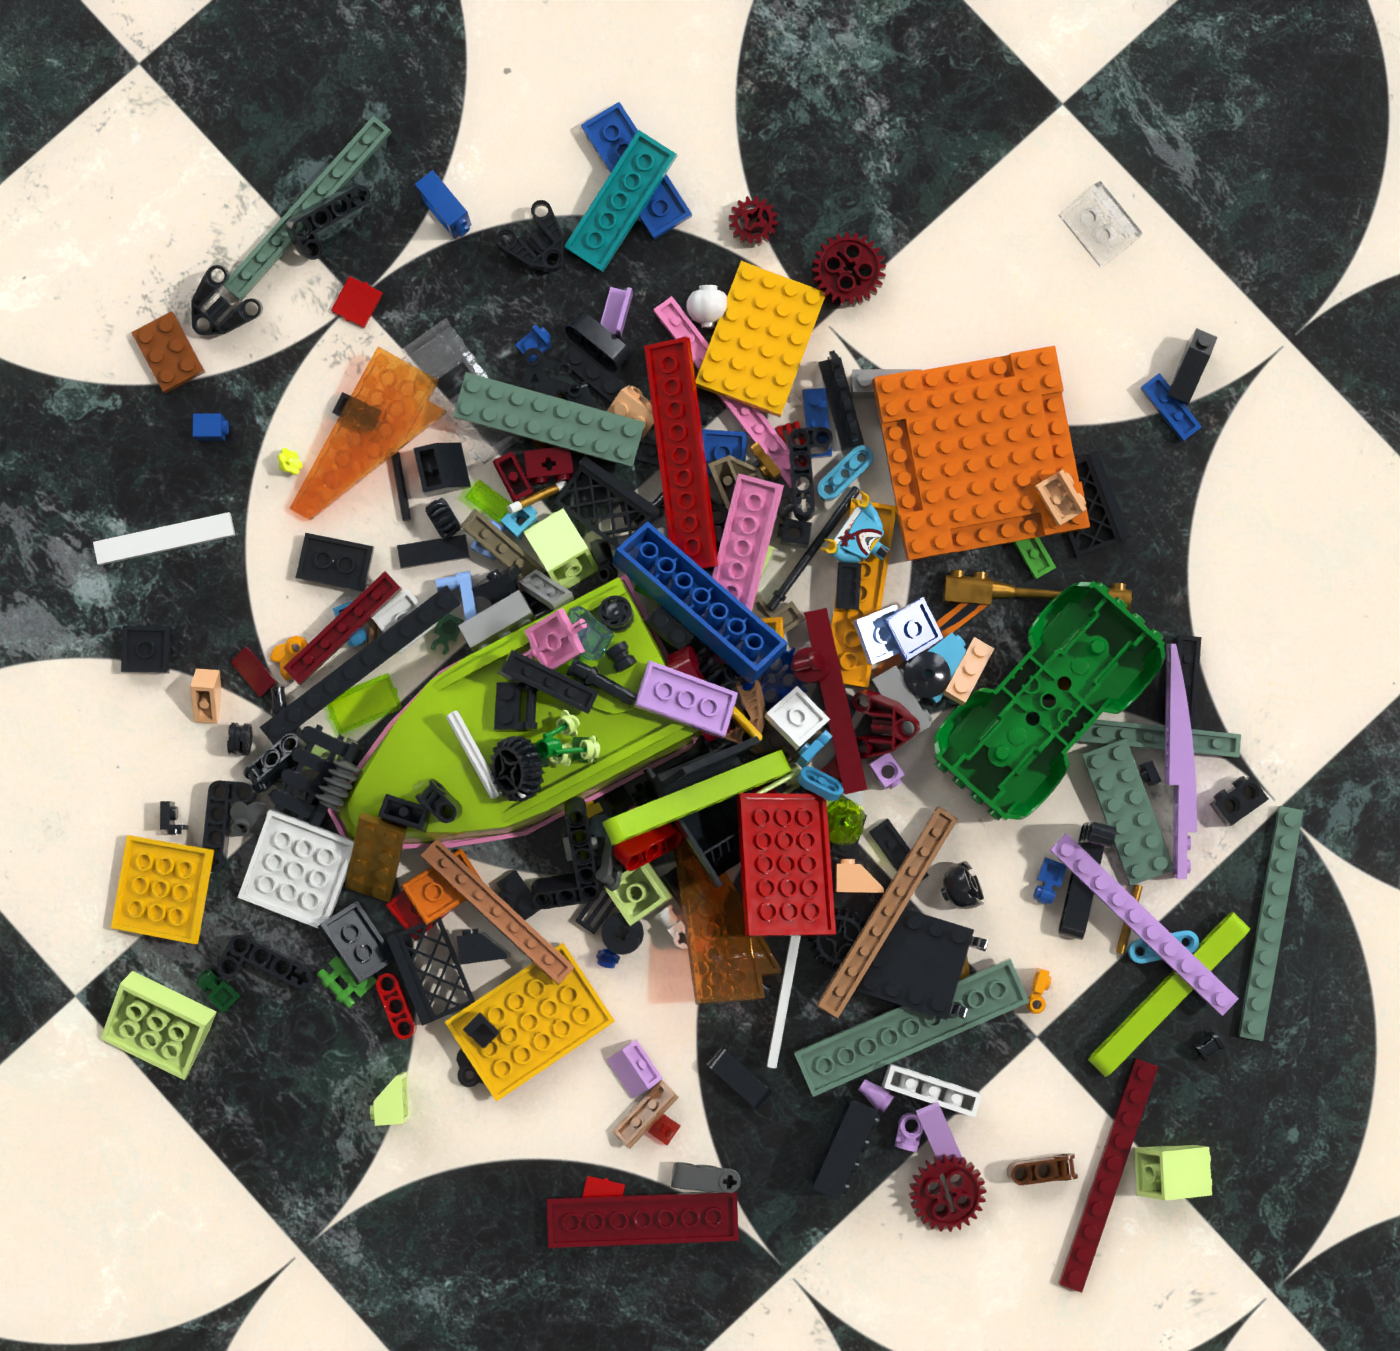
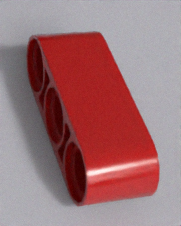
M670 822L618 843L613 849V856L626 870L634 871L676 848L681 843L683 836Z
M394 973L383 974L377 979L376 987L395 1036L403 1040L408 1039L416 1033L417 1024L402 984ZM386 977L394 981V987L390 991L384 989L382 984ZM394 999L401 1001L403 1006L402 1010L398 1013L391 1009V1002ZM401 1022H408L410 1024L411 1031L409 1034L405 1035L400 1032L399 1026Z

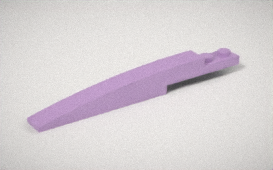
M1166 644L1165 784L1174 785L1173 866L1175 870H1173V877L1176 879H1187V873L1191 871L1190 859H1187V850L1191 849V837L1188 836V832H1197L1195 760L1190 715L1176 644Z

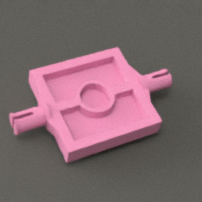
M564 608L555 611L524 630L530 642L531 650L522 655L532 660L536 658L542 665L555 670L585 652L577 634L587 627V624H583L585 620L580 619L572 624Z

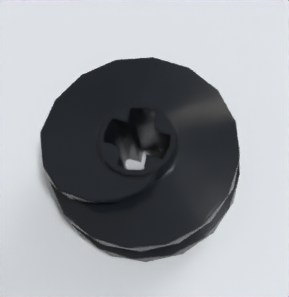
M621 912L611 915L605 921L601 936L608 950L615 954L626 955L634 952L640 946L644 937V929L640 921L630 926ZM619 927L629 930L626 940H621V937L617 938L616 933L619 932Z

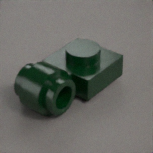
M212 968L205 969L198 976L197 984L204 991L212 990L207 998L222 1013H225L241 997L226 979L218 984L220 976Z

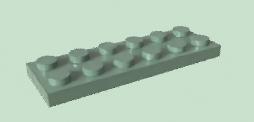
M1127 738L1082 753L1084 764L1106 824L1116 827L1114 845L1129 885L1132 886L1175 870Z

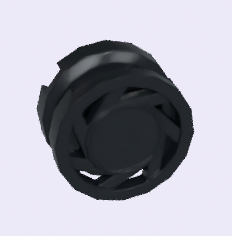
M613 595L603 600L599 606V618L606 630L612 633H621L631 627L634 621V613L626 598Z
M231 722L228 730L229 740H227L228 754L236 755L237 753H242L243 756H249L253 739L252 725L249 723L239 725V723Z

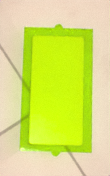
M389 673L348 689L327 705L331 714L329 718L334 721L338 734L341 735L403 709L397 695L398 689L394 688Z

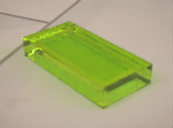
M480 479L477 480L465 496L468 501L501 525L500 520L508 513L507 506L512 504Z

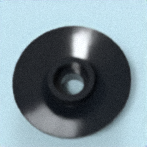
M920 652L909 659L905 665L904 681L907 688L914 695L921 698H933L940 695L947 688L950 682V668L945 659L934 652ZM925 670H930L932 672L931 678H926L924 676Z

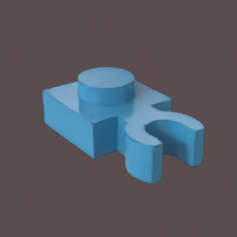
M825 730L811 745L806 743L798 752L800 757L796 763L804 768L830 741L832 735Z

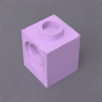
M890 753L881 756L868 765L883 789L887 786L893 789L902 783L900 778L904 776V773ZM884 766H890L893 769L894 774L892 778L887 779L882 776L881 770Z

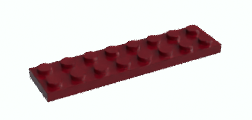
M737 1191L733 1193L701 1192L547 1198L548 1248L739 1241Z

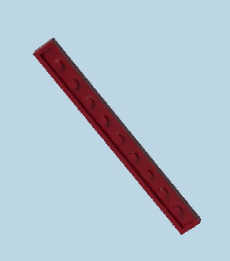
M1134 1058L1058 1282L1062 1286L1081 1293L1083 1292L1159 1066Z

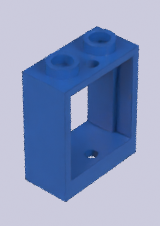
M434 170L415 183L421 200L454 239L457 236H464L470 230L472 224L467 210Z

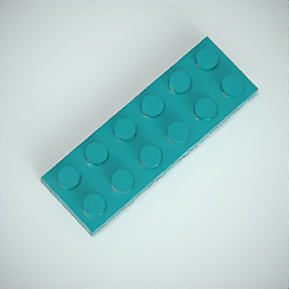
M638 130L564 247L604 272L678 155Z

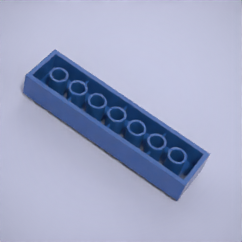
M648 521L616 549L612 563L750 684L756 681L782 656L787 642Z

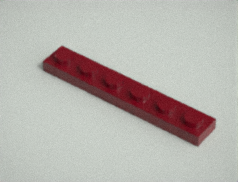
M384 571L283 668L299 685H302L393 599L402 588Z

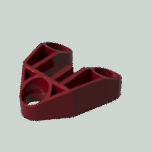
M863 689L853 696V706L858 712L875 717L892 718V720L873 718L871 724L872 732L892 734V736L861 735L856 738L857 745L859 740H863L867 746V752L859 750L861 759L892 753L920 731L918 719L900 702L868 689ZM861 694H864L868 700V706L866 707L859 703V696ZM905 721L913 723V733L904 731L903 723Z

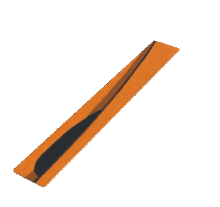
M960 603L936 622L943 637L945 638L988 605ZM935 643L934 645L930 646L929 648L925 649V650L922 651V652H927L929 649H931V648H932L933 646H935L937 643ZM900 653L896 654L876 667L872 673L877 677L894 666L904 670L909 660L903 661Z

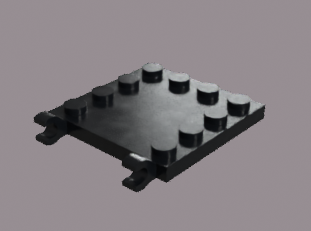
M904 908L857 986L856 992L947 1021L949 1014L965 1019L968 1008L952 1004L969 947L986 952L988 940L973 937L974 929Z

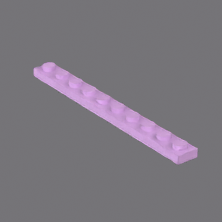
M1067 833L1049 849L1219 1015L1223 1016L1239 999Z

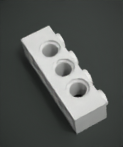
M891 1063L888 1064L882 1086L886 1089L932 1104L938 1102L941 1107L972 1117H976L982 1094L977 1091Z

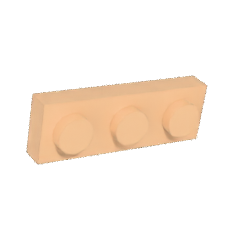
M974 637L943 695L964 706L995 648Z

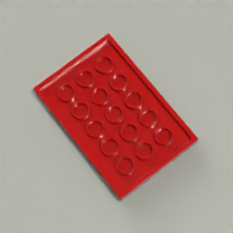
M737 794L745 937L836 935L826 799L817 794Z

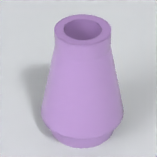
M867 1079L858 1089L877 1111L880 1109L884 1112L894 1098L890 1094V1090L878 1086Z

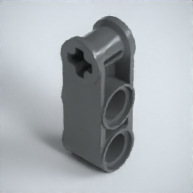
M673 1162L671 1187L733 1193L740 1187V1175L734 1169ZM728 1175H732L733 1180H737V1182L732 1183V1186H727V1182L723 1181V1179L728 1178Z

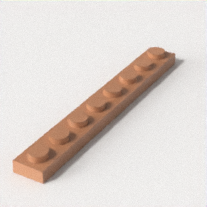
M435 840L420 855L432 869L554 983L559 985L575 968L439 840Z

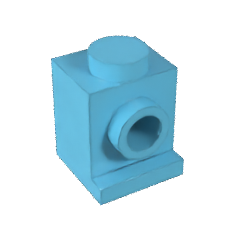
M530 505L513 514L508 512L500 521L506 527V530L520 541L525 535L523 531L538 522L535 516L537 512ZM524 518L526 521L522 525L518 524V520Z

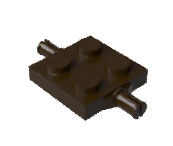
M747 713V714H746V717H747V719H748V721H749V720H751V718H750L749 714ZM766 720L762 731V740L749 750L759 758L782 750L788 764L799 759L800 755L798 752L802 746L796 750Z

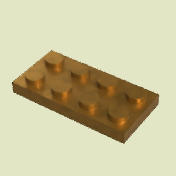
M361 813L356 829L345 888L389 902L394 889L407 827Z

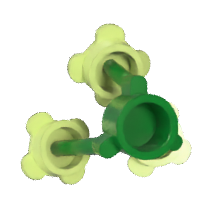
M567 710L561 711L562 717L556 722L557 728L551 732L543 733V739L538 740L536 744L537 753H541L540 758H549L553 765L562 764L564 767H568L571 764V753H580L583 759L593 763L594 758H598L600 754V745L594 735H590L589 740H582L580 747L572 748L570 743L561 744L559 739L553 737L559 732L565 736L571 735L575 737L578 735L579 719L573 714H569Z

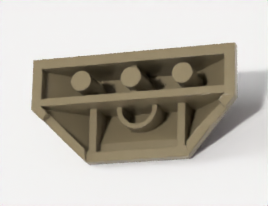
M730 455L708 464L723 506L726 508L727 515L738 473L764 480L759 468Z

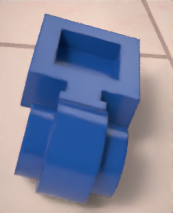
M1046 857L1043 858L1037 880L1044 882V885H1037L1033 894V898L1037 899L1038 903L1044 905L1053 903L1056 891L1052 890V885L1058 888L1061 887L1067 868L1063 863Z

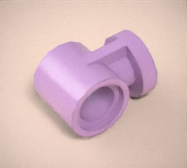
M905 1113L900 1117L895 1147L917 1152L924 1129L916 1114ZM910 1119H914L917 1122L916 1129L911 1132L906 1131L905 1123Z

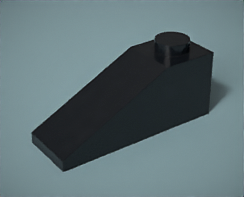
M1198 328L1195 329L1186 344L1166 397L1188 406L1218 338L1217 336Z

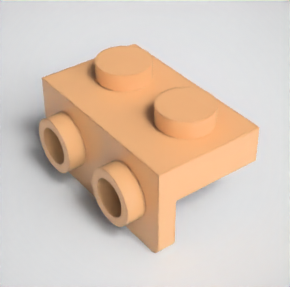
M628 385L621 389L607 410L610 413L645 422L642 438H645L654 426L651 400L645 398L642 392L634 386Z
M1064 470L1057 472L1034 486L1057 526L1087 510L1084 497L1076 492L1073 487L1074 481L1069 473H1065Z

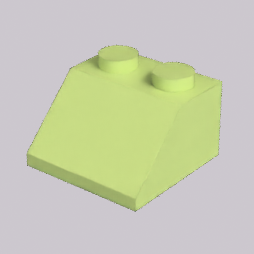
M651 862L634 871L627 870L622 873L620 886L615 891H610L604 886V889L630 926L673 898V895Z
M401 1072L396 1075L374 1100V1104L370 1106V1118L375 1121V1126L404 1124L409 1120L407 1072Z

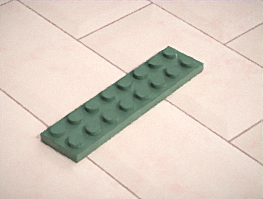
M468 372L465 373L453 415L456 419L631 468L634 465L645 422Z

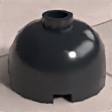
M967 861L960 862L949 868L943 879L944 887L941 888L945 901L950 900L953 906L959 909H972L984 904L981 901L984 899L981 885L977 876L970 874L969 870L972 867Z

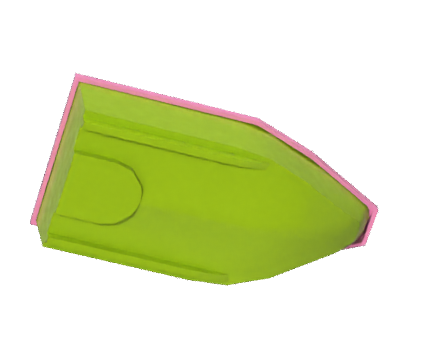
M626 574L559 608H564L572 624L580 619H584L585 622L583 624H587L585 629L577 633L585 649V652L578 655L580 661L590 667L596 666L600 674L630 691L638 694L649 660L667 667L669 654L658 634L646 625L645 621L649 616ZM613 595L626 598L634 613V621L631 627L621 633H612L606 630L598 614L602 601ZM553 611L440 670L388 723L357 767L362 771L360 773L354 772L358 777L356 781L349 780L353 788L345 789L349 794L347 798L340 797L344 801L343 806L336 805L340 812L330 808L328 812L339 834L354 840L361 813L378 817L386 794L420 804L415 796L418 793H422L429 785L430 779L433 778L441 783L461 804L462 814L458 819L450 823H442L430 812L426 833L407 827L402 849L428 848L435 840H439L447 848H455L527 836L565 816L564 803L567 800L578 796L586 804L643 775V770L648 766L653 770L689 751L703 733L692 727L634 707L636 699L633 700L625 696L634 701L630 708L593 685H590L589 688L599 693L589 714L548 694L537 691L535 722L538 723L537 731L496 732L494 730L497 682H512L498 673L511 650L520 654L531 650L530 642L524 630L555 612ZM622 641H626L629 646L628 655H634L637 663L616 674L613 669L615 662L607 658L605 651ZM575 658L556 668L555 671L567 676L566 673ZM573 675L567 676L584 685V682L582 680L574 677ZM522 692L520 722H526L527 692ZM567 710L569 714H573L579 719L578 735L575 737L571 735L565 736L559 732L553 737L559 739L561 744L570 743L572 748L580 747L582 740H589L590 735H594L600 745V754L598 758H594L593 763H589L587 759L581 757L580 753H571V764L568 767H564L562 764L553 765L549 758H540L541 762H543L542 770L545 773L542 774L544 782L540 784L541 790L537 791V796L522 802L509 801L508 798H503L502 794L492 799L462 748L446 716L453 711L459 712L488 766L492 764L490 756L494 754L493 748L497 746V742L507 737L521 736L530 739L532 745H536L538 740L543 739V733L551 732L557 728L556 722L562 717L561 711ZM446 805L444 808L445 814L452 817L453 809L451 806Z

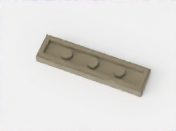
M474 509L460 525L466 533L504 566L510 568L518 565L521 573L517 577L520 580L536 569L540 572L543 571V567L477 509Z

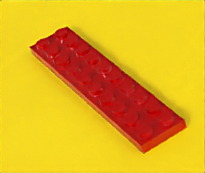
M682 337L646 345L644 348L668 538L702 569L717 567L718 553L690 338Z

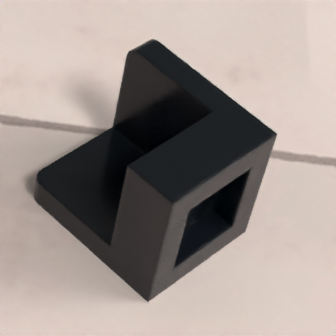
M481 1012L463 1029L482 1048H485L500 1033Z

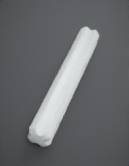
M451 712L446 716V719L490 798L498 797L502 792H497L498 786L493 784L494 777L491 775L492 772L459 712Z

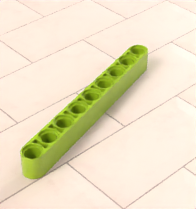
M779 750L614 816L602 824L611 844L616 845L734 797L739 793H744L789 774L792 770L783 751Z
M1231 912L1199 943L1197 950L1192 954L1211 972L1247 935L1250 928L1234 912ZM1173 970L1090 1055L1088 1061L1104 1077L1109 1076L1193 989Z

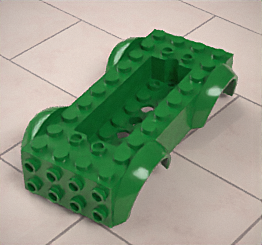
M1095 581L1078 582L1059 593L1042 610L1028 630L1027 635L1032 649L995 690L980 688L970 694L964 706L958 704L942 722L934 735L933 744L936 753L934 759L937 761L934 765L944 774L948 771L953 775L952 781L959 788L964 789L966 787L972 793L969 796L979 805L984 803L989 808L987 812L997 821L1000 819L1003 821L1007 819L1023 820L1031 815L1051 795L1066 775L1070 765L1066 754L1103 712L1119 714L1128 708L1148 687L1164 663L1165 643L1162 641L1163 636L1154 628L1152 630L1148 629L1144 625L1145 620L1137 613L1132 615L1126 609L1127 604L1118 597L1114 599L1109 595L1108 592L1110 590L1100 581L1098 583ZM1059 678H1069L1071 687L1065 691L1059 689L1057 685ZM1046 694H1050L1055 698V705L1051 708L1045 707L1042 703V698ZM1029 712H1036L1039 715L1040 720L1037 725L1031 726L1026 722V715Z

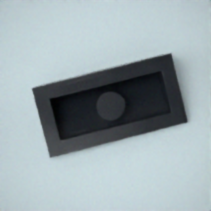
M386 794L378 817L426 833L430 811L420 804Z

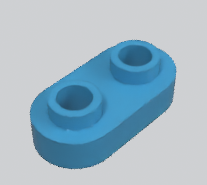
M804 767L798 775V782L804 789L826 800L836 801L844 791L841 782L816 768Z

